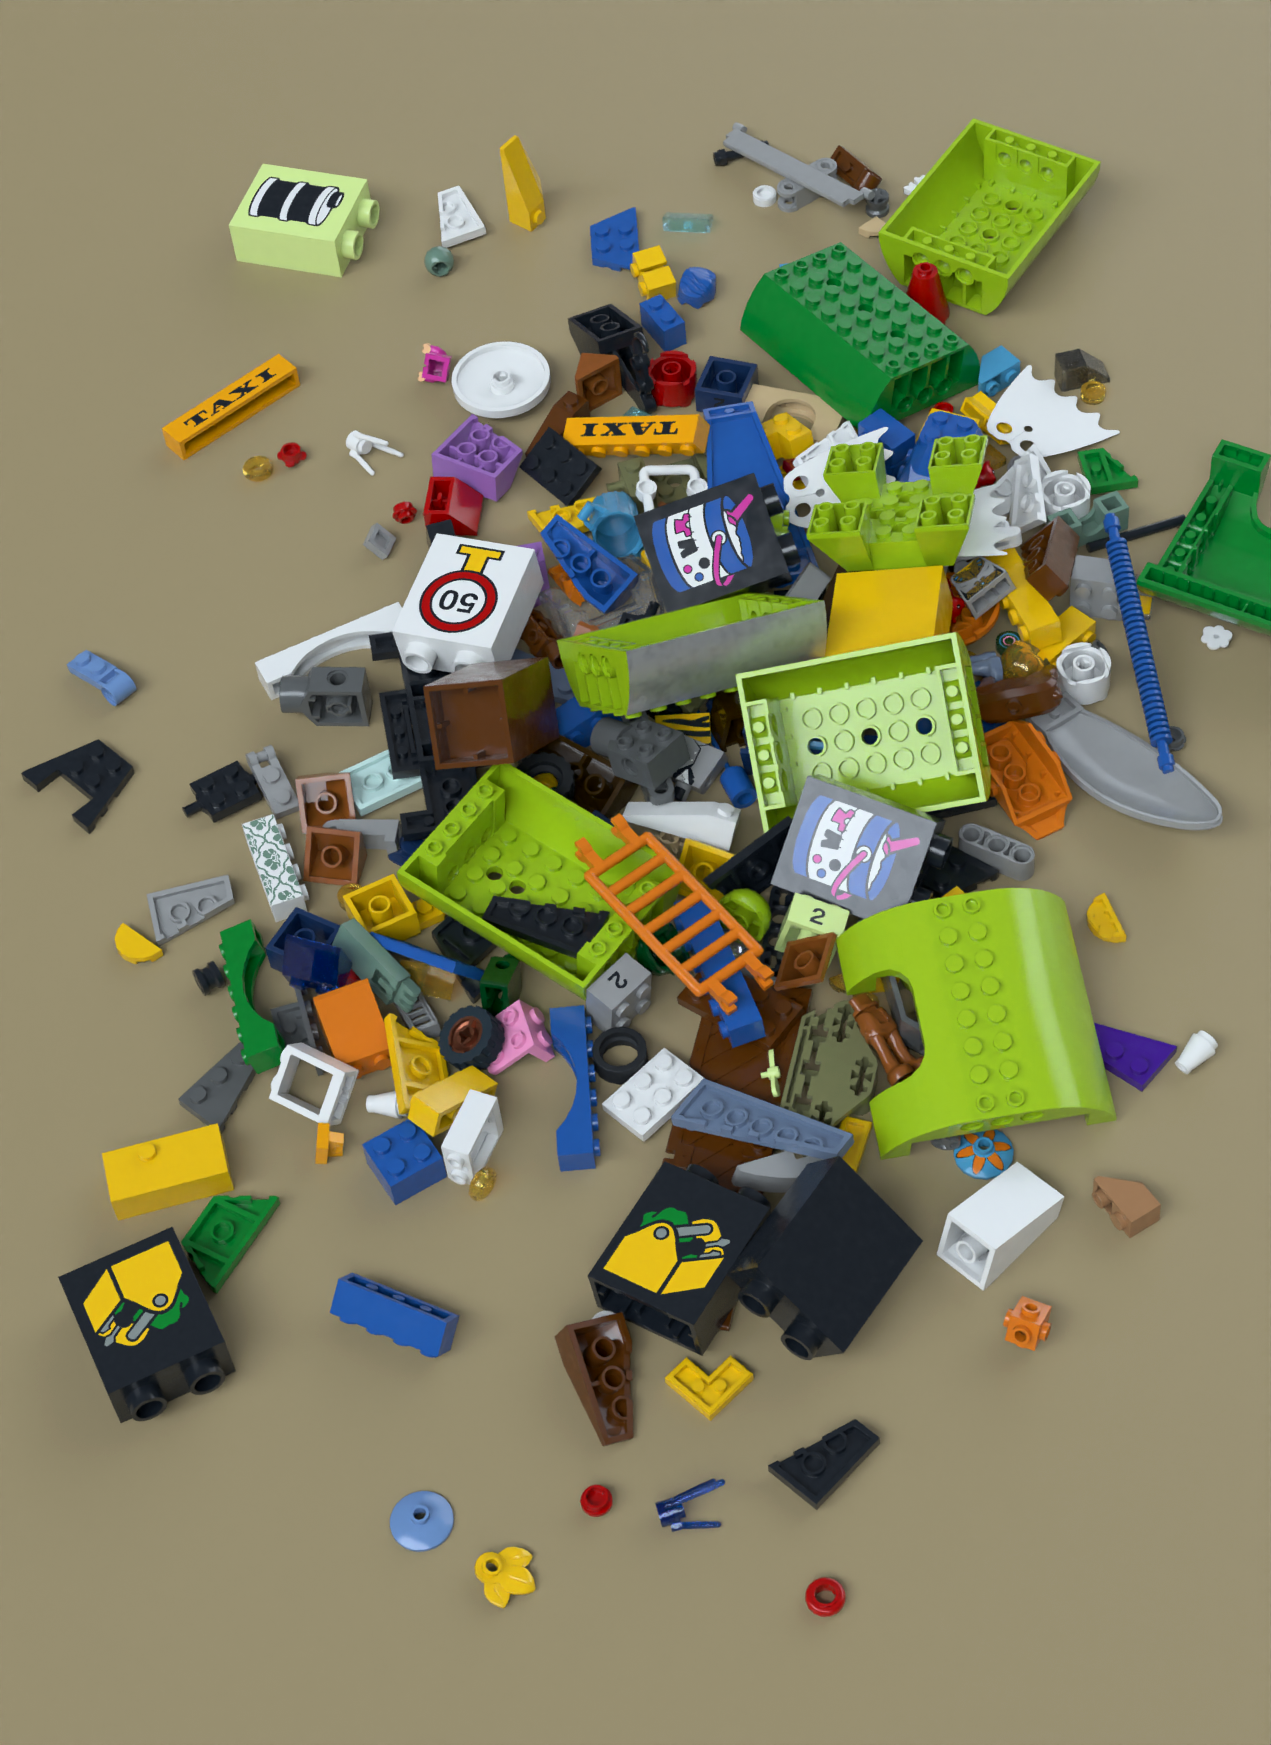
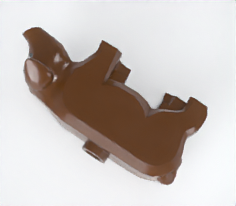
M1045 665L1042 670L1034 672L1027 677H1012L998 682L992 676L981 679L980 685L976 688L981 720L990 724L1003 723L1040 716L1054 711L1061 704V699L1063 698L1061 688L1057 683L1059 678L1057 667L1055 665Z

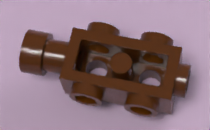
M532 609L520 639L529 646V651L533 656L537 658L548 657L550 664L555 669L564 668L557 640L564 639L563 636L557 634L551 626L550 619L545 618L541 611Z

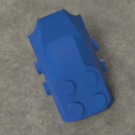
M943 411L930 414L914 448L908 450L906 465H901L898 472V481L915 482L922 479L930 481L928 465L934 440L944 436L952 438L966 437L971 434L981 436L983 433L977 423L968 417Z

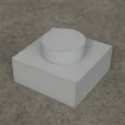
M376 523L371 526L363 545L383 560L388 557L396 537Z

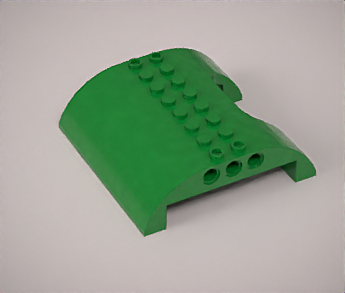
M1221 440L1212 455L1210 478L1158 565L1147 562L1138 577L1137 587L1140 592L1271 637V528L1265 526L1257 514V503L1271 461L1270 454L1230 441Z

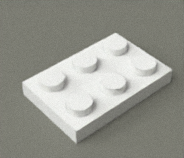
M663 1048L602 1103V1107L606 1113L645 1142L671 1118L704 1077L666 1048Z

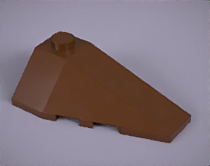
M620 1312L566 1325L555 1336V1340L565 1370L602 1446L631 1440L633 1438V1401L631 1400L630 1382L633 1380L632 1370H630L632 1340L623 1313Z

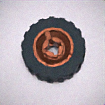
M469 1005L466 1008L458 1009L456 1013L449 1016L450 1018L448 1021H445L444 1027L440 1031L439 1051L447 1062L460 1071L471 1065L480 1071L483 1068L486 1069L490 1066L489 1064L497 1059L499 1052L501 1053L502 1044L505 1040L504 1028L501 1026L502 1023L487 1010L477 1005L476 1007Z

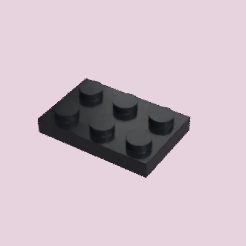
M548 427L519 466V468L566 506L574 505L575 501L581 498L602 470L600 466L550 427Z

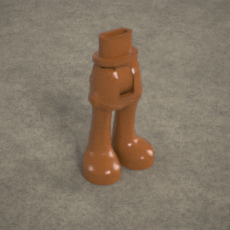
M867 993L853 997L849 1001V1004L855 1011L853 1017L866 1043L872 1045L876 1050L891 1087L910 1077L920 1067L924 1056L919 1058L912 1056L897 1030L896 1022L884 1008L878 1007L879 1003L877 1001H872Z

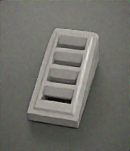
M421 992L417 997L418 1002L414 1004L412 1010L419 1007L422 1009L412 1013L404 1012L394 1002L407 1029L428 1021V1023L415 1028L422 1031L429 1038L434 1039L439 1036L441 1031L440 1025ZM422 1014H425V1016H422V1017L417 1018V1019H415V1020H411V1019H413V1018H415V1017H417V1016H420V1015H422Z

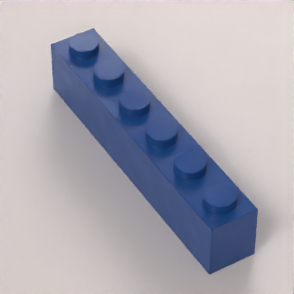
M700 901L673 920L674 926L677 931H683L710 913L711 910ZM717 921L683 944L685 951H691L694 956L723 936L724 931L720 922ZM730 945L694 969L695 974L700 972L702 978H699V983L735 960ZM739 970L721 983L727 990L732 991L738 997V1001L734 1003L737 1006V1011L727 1016L719 1006V1003L711 995V1000H708L713 1016L719 1015L721 1020L717 1022L723 1039H729L732 1048L766 1036L761 1015L742 972Z

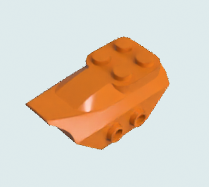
M1016 720L984 733L991 770L990 796L996 798L1015 826L1022 828L1036 840L1061 830L1064 827L1066 807L1073 798L1061 767L1060 758L1055 751H1051L1042 732L1037 731L1030 722Z

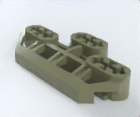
M850 1000L836 1003L833 1009L828 1008L827 1012L816 1016V1009L802 1016L780 1107L819 1122L825 1117L824 1124L837 1128V1124L851 1113L854 1115H864L870 1111L869 1102L875 1097L878 1083L877 1059L866 1043L853 1017L855 1011L849 1004ZM847 1020V1025L845 1028V1038L841 1042V1037L843 1034V1024ZM824 1023L823 1030L828 1031L827 1037L813 1035L814 1029L818 1030V1026ZM812 1051L817 1052L815 1064L820 1065L819 1071L805 1069V1064L810 1063ZM863 1073H865V1078L863 1081V1092H861L860 1096H858L861 1085V1076L863 1075ZM804 1085L809 1086L807 1099H812L811 1105L796 1103L797 1098L802 1097Z

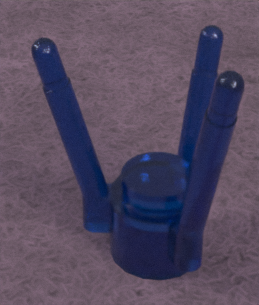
M713 1478L674 1497L655 1502L662 1528L671 1526L672 1532L682 1529L720 1528L721 1522L719 1521L681 1522L680 1519L686 1517L683 1503L725 1485V1480L720 1479L716 1481Z

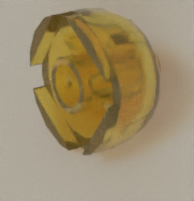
M1017 640L1009 645L1000 656L1003 679L1027 677L1034 672L1042 670L1045 665H1050V662L1047 658L1042 660L1037 655L1040 652L1037 647L1021 640Z

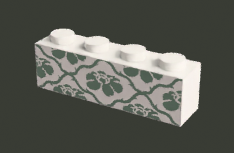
M273 814L242 824L248 847L275 922L287 919L295 907L307 911L305 901L310 900L305 884L299 885L298 880H301L302 877L297 863L291 864L290 860L294 859L290 843L284 845L283 840L287 839L283 824H277Z

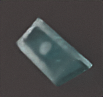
M666 212L662 219L663 231L710 233L713 214Z

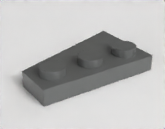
M241 1042L178 1099L183 1108L207 1126L218 1123L221 1134L225 1129L224 1124L229 1115H233L236 1110L237 1101L242 1092L248 1089L256 1074L251 1064L247 1066L242 1058L241 1049H244V1046Z

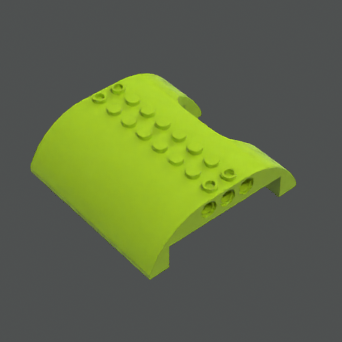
M1001 888L923 900L874 914L851 926L836 939L846 995L875 991L876 978L884 976L899 977L908 984L912 993L924 1047V1058L920 1067L910 1077L884 1090L869 1102L880 1160L910 1155L912 1143L1083 1114L1087 1125L1116 1121V1112L1065 901L1061 897L1039 889Z

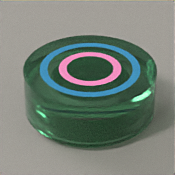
M1004 631L996 638V651L1005 657L1018 655V650L1023 645L1019 634L1014 631Z

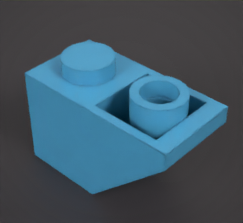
M1002 345L983 355L978 380V392L982 391L986 396L990 397L1011 385L1020 374L1021 361Z

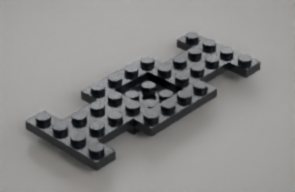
M392 632L369 635L373 661L399 658L405 688L403 690L379 693L393 780L420 776L426 810L400 814L404 842L427 839L478 782L475 768L492 765L435 769L423 686L451 674V672L432 669L431 672L423 674L412 671L403 664Z

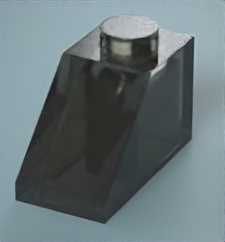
M1075 349L1055 354L1054 376L1061 392L1110 382V377L1103 362L1085 351Z

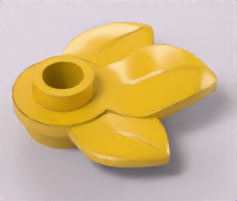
M507 1547L498 1554L486 1552L478 1557L474 1566L475 1575L484 1583V1595L490 1603L504 1609L510 1594L525 1595L535 1591L536 1587L533 1576L525 1568L533 1557L530 1552L523 1548ZM493 1563L497 1570L494 1572L489 1571L486 1568V1564Z

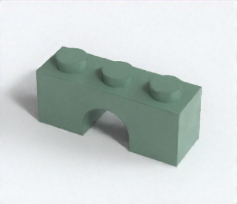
M1114 491L1095 498L1091 511L1084 517L1078 519L1072 509L1068 508L1048 515L1046 525L1059 515L1080 536L1078 547H1081L1088 542L1109 536L1105 532L1103 525L1105 515L1108 513H1114L1119 518L1121 526L1119 532L1127 530L1129 506L1118 491Z

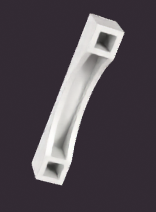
M399 602L255 662L259 680L270 699L274 700L279 697L282 676H307L312 667H317L334 656L348 651L370 648L369 635L392 632L402 610Z

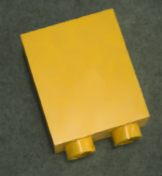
M943 565L837 573L824 657L949 633L953 600Z

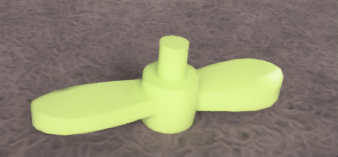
M770 1049L768 1051L770 1068H767V1072L761 1073V1078L769 1077L773 1097H779L778 1078H781L779 1066H775L774 1051Z

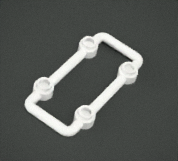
M649 465L641 468L639 471L640 481L636 485V496L639 501L643 502L644 512L654 509L653 499L656 496L657 485L649 479V476L689 475L690 480L687 483L686 490L687 496L707 490L708 486L707 482L700 478L699 471L695 466Z

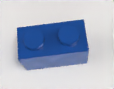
M661 294L639 303L641 325L664 352L687 344L685 321Z

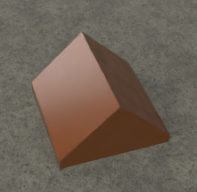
M581 353L575 374L577 395L589 401L590 411L623 394L619 358L616 355Z
M307 826L303 881L357 887L367 858L362 831Z

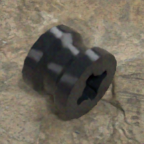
M214 961L208 962L203 969L197 968L192 971L194 979L204 996L210 994L211 990L216 987L222 988L225 986V981Z

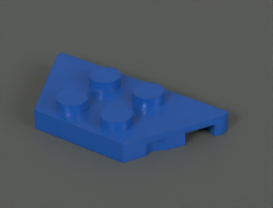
M632 207L590 226L592 263L594 266L608 267L619 272L622 268L630 270V264L633 263L632 253L639 251L636 207Z

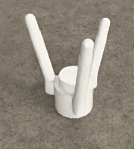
M356 430L351 432L346 439V446L350 449L349 456L355 458L372 476L375 472L360 456L361 454L369 453L372 447L398 457L404 456L402 452L387 447L388 441L362 434Z

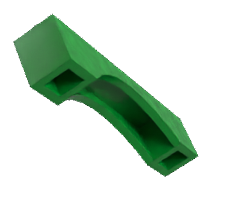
M249 919L221 931L222 944H219V949L226 960L223 969L231 985L227 986L231 999L235 1002L232 1012L239 1023V1027L236 1028L238 1038L244 1046V1049H241V1055L247 1066L251 1064L256 1073L260 1074L281 1064L280 1056L286 1048V1043L274 1023L263 1019L257 1014L254 1005L255 980L259 968L266 957L261 933L252 920Z

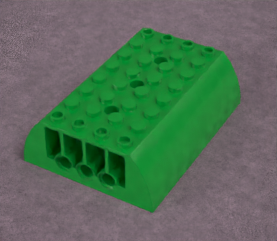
M841 242L765 273L754 288L743 313L740 330L843 418L850 421L856 429H858L860 421L880 408L899 421L978 385L980 363L974 349Z

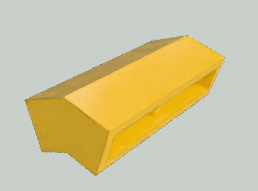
M979 391L973 397H965L960 411L965 416L980 419V428L999 445L1009 444L1004 440L997 439L987 430V422L996 403L982 391ZM999 423L996 426L997 430L1004 434L1011 433L1012 427L1007 423Z

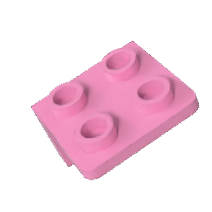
M517 1000L495 1016L502 1023L501 1026L504 1028L505 1040L502 1044L501 1053L499 1052L497 1059L487 1067L489 1073L498 1075L528 1053L544 1062L555 1057L551 1046L553 1043L544 1025L545 1017L537 1007H532L521 1000Z

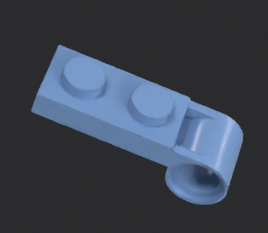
M88 650L78 654L67 664L70 673L101 690L103 696L113 706H117L137 690L135 683L125 672Z

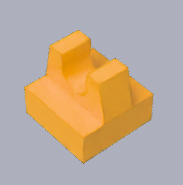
M318 1123L315 1164H327L328 1157L343 1155L344 1133L329 1131V1123Z

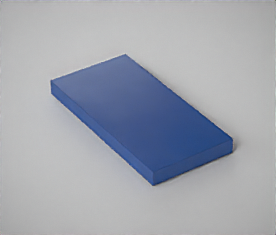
M370 932L384 949L478 981L481 980L485 970L395 938Z

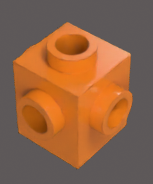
M1022 1296L1014 1310L1009 1308L1003 1323V1326L1007 1327L1005 1340L1016 1344L1018 1347L1035 1351L1041 1340L1046 1341L1050 1333L1051 1323L1048 1321L1052 1306Z

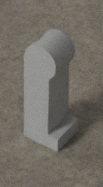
M339 819L330 820L322 826L325 828L362 831L366 849L387 850L388 855L401 849L399 839L403 836L399 820Z

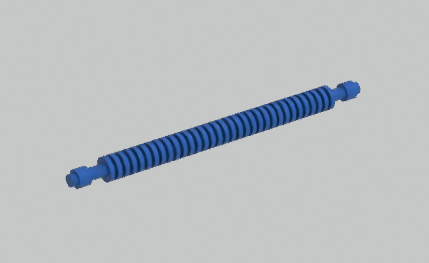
M1108 513L1105 515L1103 525L1110 539L1106 543V549L1128 640L1150 743L1152 747L1158 749L1159 756L1157 761L1159 769L1163 771V774L1174 771L1173 765H1175L1174 756L1170 753L1168 746L1173 741L1162 698L1163 695L1127 540L1120 537L1119 530L1121 526L1119 518L1114 513Z

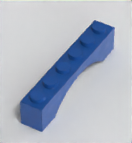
M584 1005L549 1008L553 1048L563 1056L572 1068L577 1080L576 1095L572 1108L564 1122L556 1130L560 1172L596 1169L595 1157L601 1156L599 1138L594 1139V1132L599 1131L598 1114H592V1107L597 1106L596 1089H591V1082H596L595 1065H589V1058H593V1040H588L587 1035L593 1033L591 1016H586Z

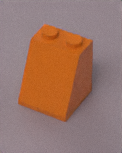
M367 978L313 997L321 1031L331 1056L358 1069L359 1073L356 1079L391 1066L385 1024Z

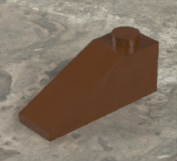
M568 391L553 405L525 452V456L527 457L548 427L563 437L567 418L590 417L589 401L571 391Z

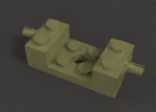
M707 444L705 453L694 454L689 459L667 465L695 466L699 471L700 478L707 482ZM642 456L618 462L619 481L606 483L607 491H623L627 493L636 503L638 514L644 513L643 502L639 501L636 496V485L640 481L639 471L645 467ZM689 475L649 476V479L657 485L656 496L653 499L654 509L658 508V504L661 501L669 504L688 497L686 490L687 483L690 480ZM679 483L681 485L672 487L670 484Z

